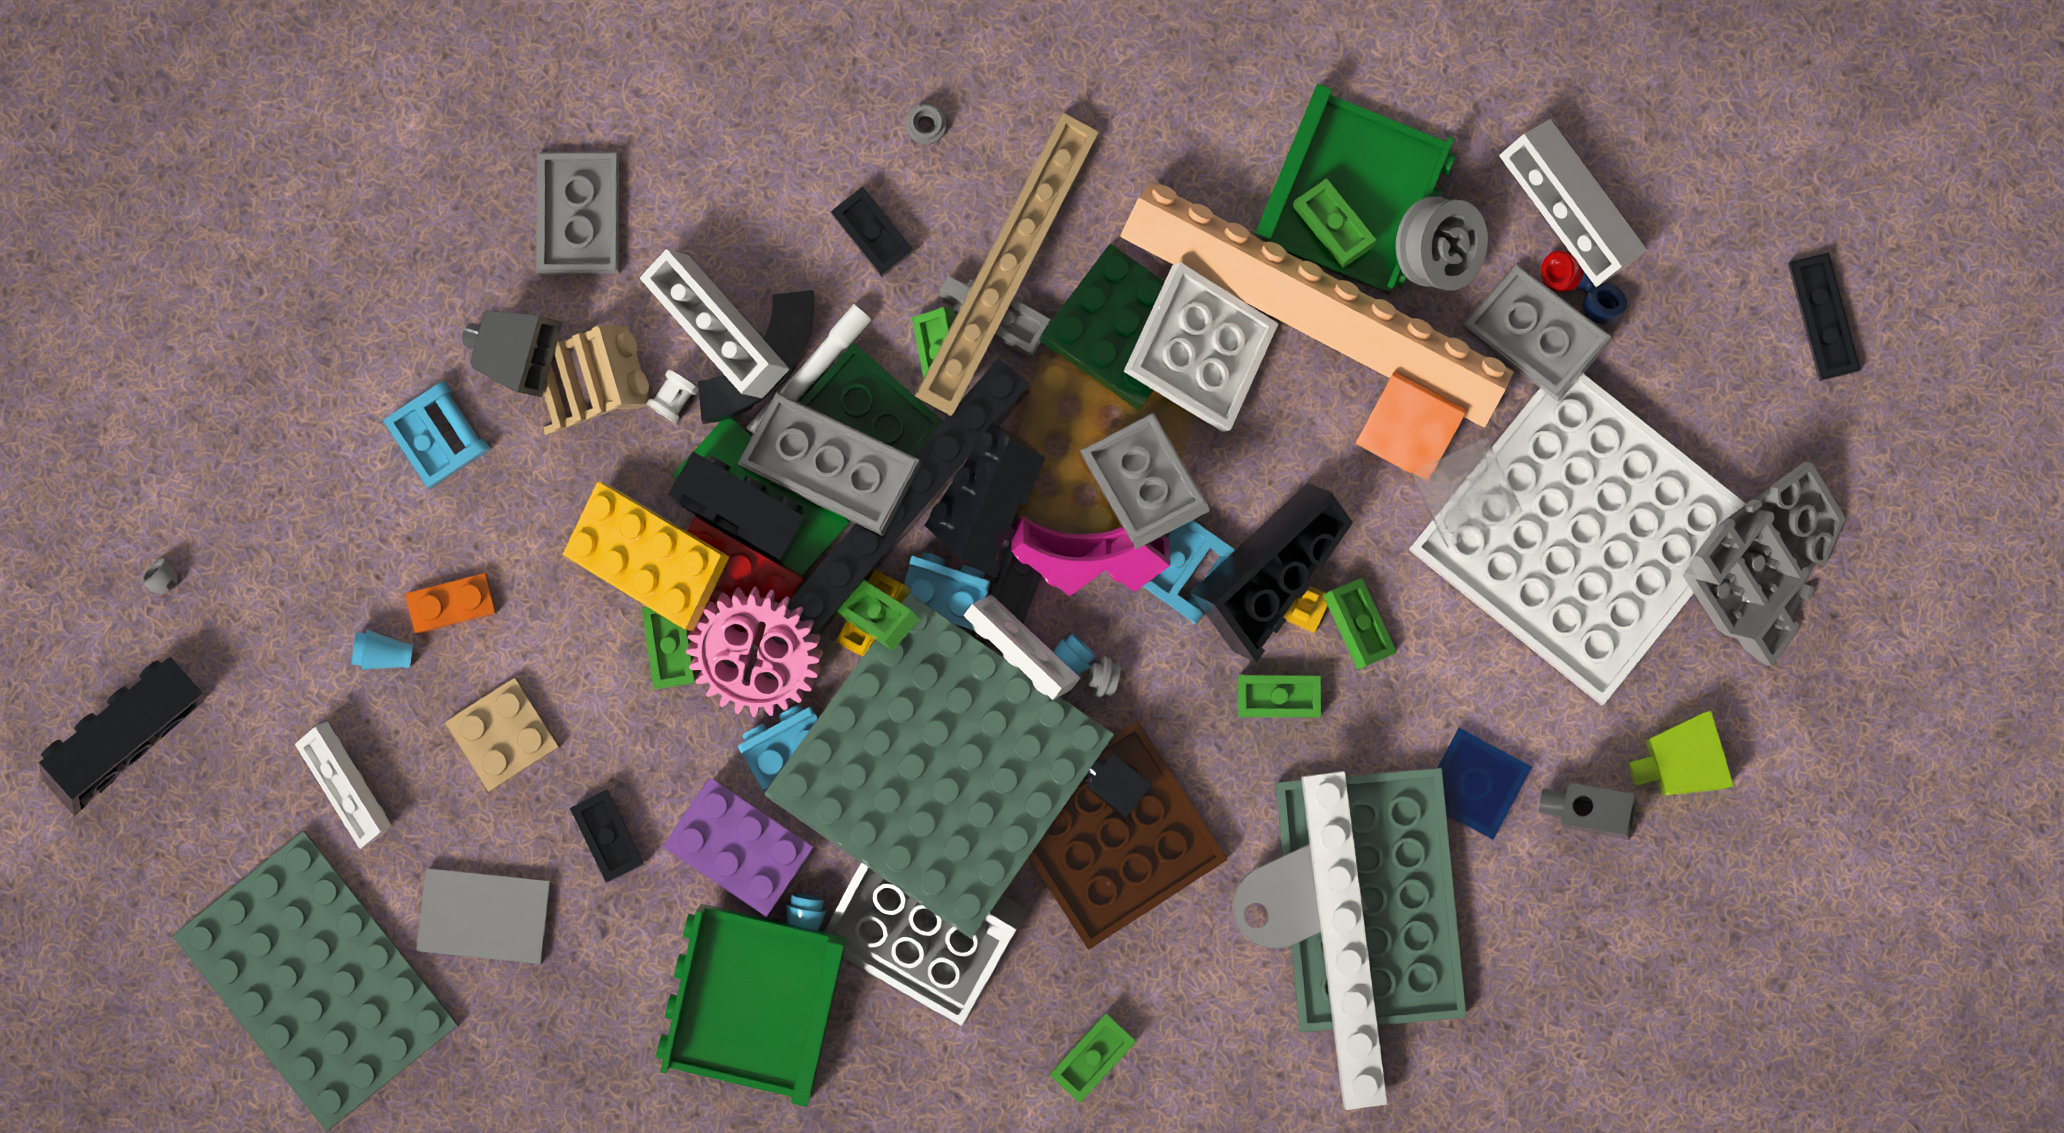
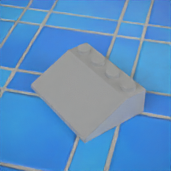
M861 863L824 932L847 938L843 955L844 959L962 1026L1028 909L1002 895L974 937L970 939Z

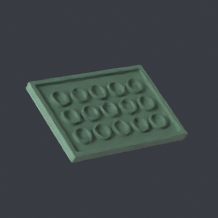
M1442 768L1346 776L1359 887L1368 907V910L1363 912L1377 1026L1466 1018ZM1302 781L1275 783L1282 856L1310 844ZM1319 932L1291 945L1299 1033L1334 1030L1322 935Z
M302 831L172 936L325 1131L332 1129L459 1026L305 831Z

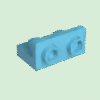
M926 552L922 553L921 558L911 556L910 566L904 581V585L911 589L910 594L956 626L975 632L973 624L964 617V614L973 603L987 597L990 581L983 579L985 573L965 565L961 566L960 571L945 567L946 560L944 558Z
M801 704L796 705L781 713L779 718L782 722L766 729L765 725L761 724L742 735L745 742L738 745V748L746 759L762 791L768 789L818 720L811 706L803 710Z

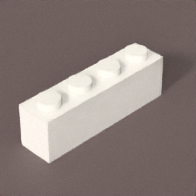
M1551 119L1524 133L1499 155L1596 287L1624 270L1648 251Z
M666 249L640 277L641 281L741 394L763 398L789 371L788 366L689 255Z

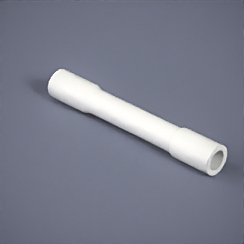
M853 304L830 330L824 342L779 393L799 402L839 354L848 348L872 321L869 316ZM772 400L762 408L746 427L751 434L755 433Z

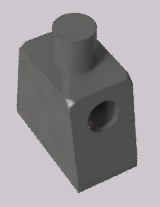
M486 311L483 314L481 325L470 323L465 327L462 341L466 347L474 349L470 361L472 368L512 391L542 397L562 322L530 314Z
M1568 783L1567 792L1543 788L1539 813L1562 817L1561 825L1564 828L1629 840L1636 806V796L1634 793ZM1581 801L1593 803V809L1587 816L1576 814V806Z

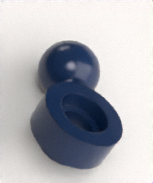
M1583 270L1581 282L1576 288L1587 291V295L1583 300L1585 313L1591 320L1601 325L1617 323L1627 308L1626 296L1618 287L1610 283L1604 282L1596 287Z

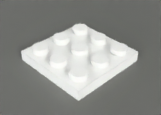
M1179 262L1172 265L1124 372L1220 431H1230L1279 323Z

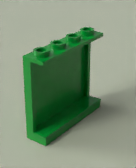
M1317 83L1257 227L1255 236L1265 242H1274L1282 246L1286 253L1313 262L1322 268L1390 295L1394 285L1402 288L1406 279L1396 255V237L1400 222L1407 210L1418 200L1429 196H1440L1442 190L1435 188V184L1440 173L1448 176L1457 153L1450 150L1454 138L1448 136L1447 140L1444 141L1332 96V89ZM1326 178L1377 239L1376 245L1344 268L1340 266L1293 208L1294 200Z
M701 904L695 914H688L684 927L683 938L690 940L687 954H679L675 967L674 978L681 980L678 994H670L665 1012V1018L672 1021L669 1034H661L656 1058L663 1060L660 1072L666 1074L669 1068L790 1096L792 1097V1104L807 1107L815 1083L847 938Z

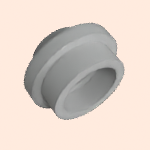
M932 104L915 106L906 118V130L909 137L922 145H930L939 141L946 131L944 113ZM923 118H930L934 122V127L928 132H924L918 127L919 121Z
M1103 656L1099 663L1094 662L1091 665L1092 667H1090L1087 678V685L1092 687V695L1099 698L1103 695L1112 696L1114 694L1121 672L1119 664L1112 663L1111 658Z

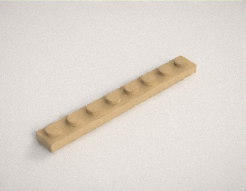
M1064 112L1060 115L915 397L950 416L955 412L1097 137L1098 131Z

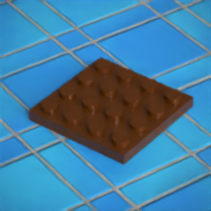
M1138 720L1116 733L1100 755L1108 761L1114 753L1152 784V787L1126 819L1088 790L1087 786L1092 780L1085 776L1029 856L1031 863L1088 950L1228 860Z

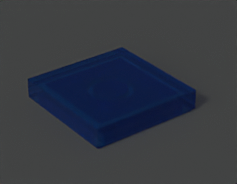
M1458 728L1437 768H1442L1446 815L1493 840L1532 766Z

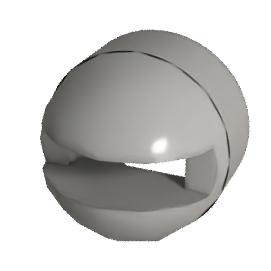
M164 558L155 561L141 578V583L153 593L161 595L170 592V589L166 586L169 582L174 585L178 582L176 570Z

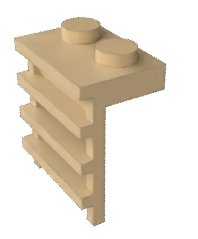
M598 325L588 332L578 333L568 340L557 342L554 355L572 416L566 417L551 365L543 393L552 424L543 427L545 435L557 433L616 409H638L647 406L646 403L650 399L648 395L649 384L646 376L641 371L636 354L638 349L637 342L630 333L629 326ZM574 347L592 404V409L589 410L586 409L569 350Z

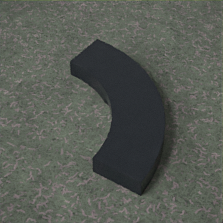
M813 290L773 294L772 315L763 339L788 366L789 371L763 398L741 394L724 374L698 381L702 424L723 421L751 410L754 405L761 402L772 392L775 393L787 381L796 369V364L810 339L815 311Z

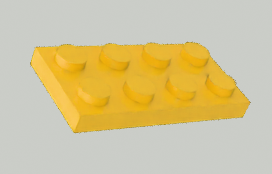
M597 481L562 554L681 628L694 631L729 559L728 555L611 485Z

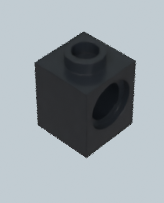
M1114 753L1108 761L1100 756L1086 774L1092 780L1088 784L1087 789L1125 819L1152 787L1149 781Z

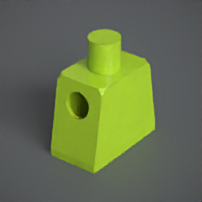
M1711 711L1697 715L1646 740L1645 743L1649 757L1628 762V770L1634 786L1657 780L1661 796L1718 791L1734 787Z

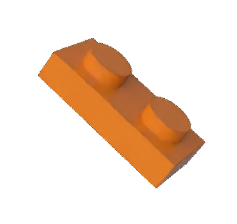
M486 573L405 593L415 634L496 614Z

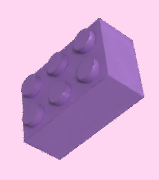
M710 777L663 845L672 854L766 917L771 916L816 849Z

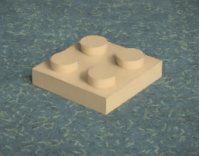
M515 677L445 721L446 726L488 792L495 790L560 748Z

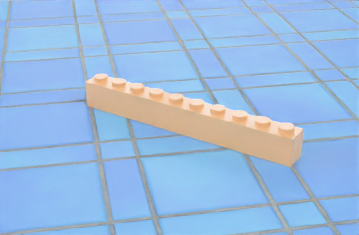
M1149 181L1138 197L1120 235L1125 240L1171 264L1183 263L1247 304L1389 378H1391L1395 371L1467 409L1464 415L1465 418L1484 428L1514 371L1506 368L1500 360L1493 357H1485L1475 352L1462 340L1449 338L1433 330L1424 320L1412 319L1397 311L1391 303L1382 299H1374L1359 291L1358 287L1346 280H1338L1326 274L1315 263L1302 261L1286 253L1282 246L1274 242H1265L1250 234L1244 226L1237 223H1229L1219 218L1206 206L1193 204L1177 196L1176 192L1168 186L1156 185Z

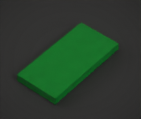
M732 418L720 421L694 452L706 459L711 455L731 467L729 472L742 480L747 475L767 487L764 493L777 501L782 495L803 507L800 514L805 516L807 522L783 564L804 576L850 525V522L826 508L742 469L738 462L752 436ZM688 457V458L682 463V465L673 473L672 476H673L676 480H677L679 474L681 473L683 467L685 466L687 460L689 459V457Z

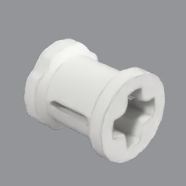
M668 370L665 374L667 380L655 398L649 399L646 405L677 424L680 420L679 412L691 394L696 395L699 389L682 376Z

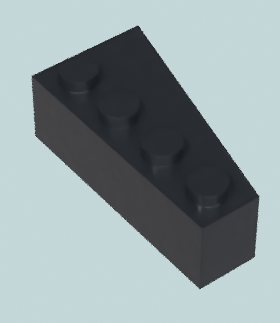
M1307 483L1190 593L1229 647L1235 653L1257 663L1265 652L1262 647L1272 632L1278 633L1286 621L1283 616L1296 597L1302 598L1310 586L1307 583L1318 566H1324L1353 522L1332 492Z
M171 657L162 663L159 660L152 662L140 673L139 677L141 680L132 688L128 689L124 686L117 690L107 700L109 706L97 716L94 713L85 716L75 725V734L65 742H62L61 739L56 740L41 753L43 759L39 762L42 780L74 816L85 808L80 800L90 791L102 793L113 783L112 780L119 773L118 765L120 766L122 763L126 767L131 764L133 765L150 749L152 744L148 740L153 735L158 740H161L203 703L202 691Z

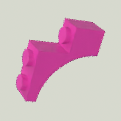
M1022 516L1012 524V528L1016 530L1011 543V551L1021 563L1028 564L1039 572L1051 586H1057L1069 596L1105 570L1114 581L1122 582L1133 592H1136L1170 567V539L1165 535L1135 549L1123 527L1104 533L1080 535L1047 529L1032 522L1025 516Z

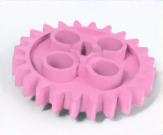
M753 587L749 597H745L743 591L740 588H736L732 600L724 592L721 593L717 604L711 601L707 603L694 631H690L688 635L692 642H690L686 653L695 656L691 660L689 669L701 670L695 682L697 684L707 682L710 684L706 693L708 697L716 693L721 694L722 698L719 706H725L730 700L735 702V713L737 714L741 712L744 705L750 707L752 717H756L760 707H764L769 716H773L777 704L784 711L788 710L792 700L800 703L805 691H811L815 682L813 678H817L821 666L817 663L820 662L823 651L815 648L821 637L818 634H808L813 627L814 621L806 620L801 622L800 616L804 609L799 607L790 611L787 608L790 602L788 596L780 603L775 602L774 590H770L766 598H760L757 587ZM763 621L766 627L758 648L757 661L753 667L750 682H745L744 674L753 650L752 644L757 635L759 622ZM732 624H740L748 632H739L734 629ZM772 637H781L787 642V644H778L772 639ZM722 660H731L737 667H729ZM762 672H770L777 677V680H770L766 678L762 674Z

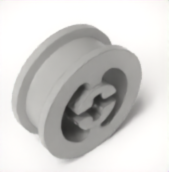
M1437 196L1425 197L1415 202L1403 216L1396 237L1397 260L1404 275L1417 285L1450 291L1465 287L1477 276L1485 261L1488 248L1487 227L1479 210L1467 201L1448 200Z

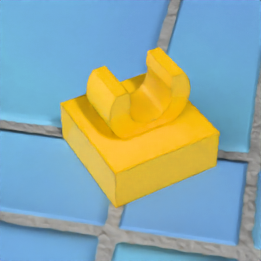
M1309 586L1301 599L1296 597L1283 617L1287 622L1314 634L1328 606L1323 596L1326 593Z

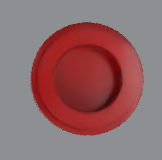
M1557 250L1551 252L1546 256L1541 266V279L1544 285L1552 291L1570 292L1579 285L1583 276L1582 267L1573 255L1567 251Z

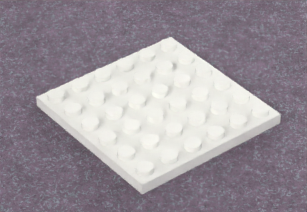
M1583 374L1559 402L1541 388L1535 393L1409 548V551L1602 706L1693 595L1694 592L1683 575L1690 566L1689 564L1696 552L1719 523L1731 516L1746 503Z

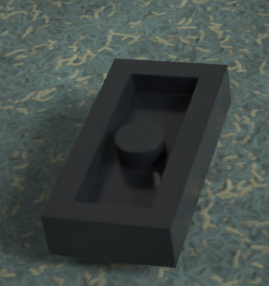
M861 187L830 211L834 219L881 278L914 253L912 247L864 187Z
M605 790L570 808L606 883L645 865L609 790Z

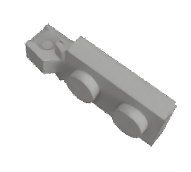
M948 275L942 284L939 296L955 304L954 313L956 315L974 280L970 279L966 286ZM1013 298L993 337L1032 358L1041 342L1039 341L1041 334L1052 320Z

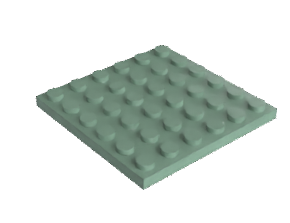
M909 593L901 604L912 610L920 620L893 651L877 640L872 643L765 791V796L972 939L1081 784L1088 771L1111 741L1114 734L1061 697L1052 700L1048 695L1039 692L1034 687L1032 680L1022 670L1011 665L1006 659Z

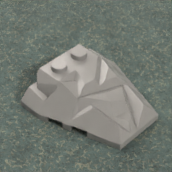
M1804 461L1719 523L1696 552L1683 577L1716 628L1725 636L1738 639L1743 649L1760 662L1772 666L1795 636L1799 627V623L1793 621L1792 618L1800 599L1810 600L1815 588L1806 584L1814 564L1826 565L1846 518L1813 463Z

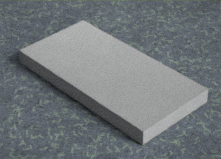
M776 392L738 465L746 471L884 536L922 463L911 455Z

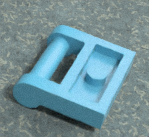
M446 381L436 384L382 420L429 490L491 450L484 438L479 439L451 397L453 391ZM437 404L466 447L459 453H454L427 413L426 409L432 405Z
M1192 520L1172 530L1168 535L1170 539V567L1142 587L1197 625L1204 615L1201 612V607L1193 596L1187 602L1178 594L1209 549L1220 557L1205 578L1230 556L1235 549Z

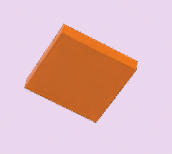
M1394 371L1355 444L1428 482L1467 409Z

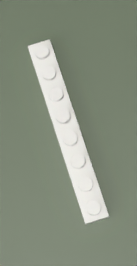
M1337 771L1301 776L1343 1107L1345 1110L1387 1105L1345 772Z

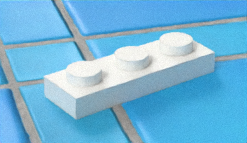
M992 594L973 603L964 614V617L973 624L974 630L980 636L989 639L1003 653L1007 662L1022 670L1032 680L1034 687L1039 692L1048 695L1052 700L1072 690L1079 681L1080 677Z
M327 721L315 726L295 744L359 849L371 844L392 827L383 808L374 798L364 782L362 774L356 769L343 748L340 739L335 735Z

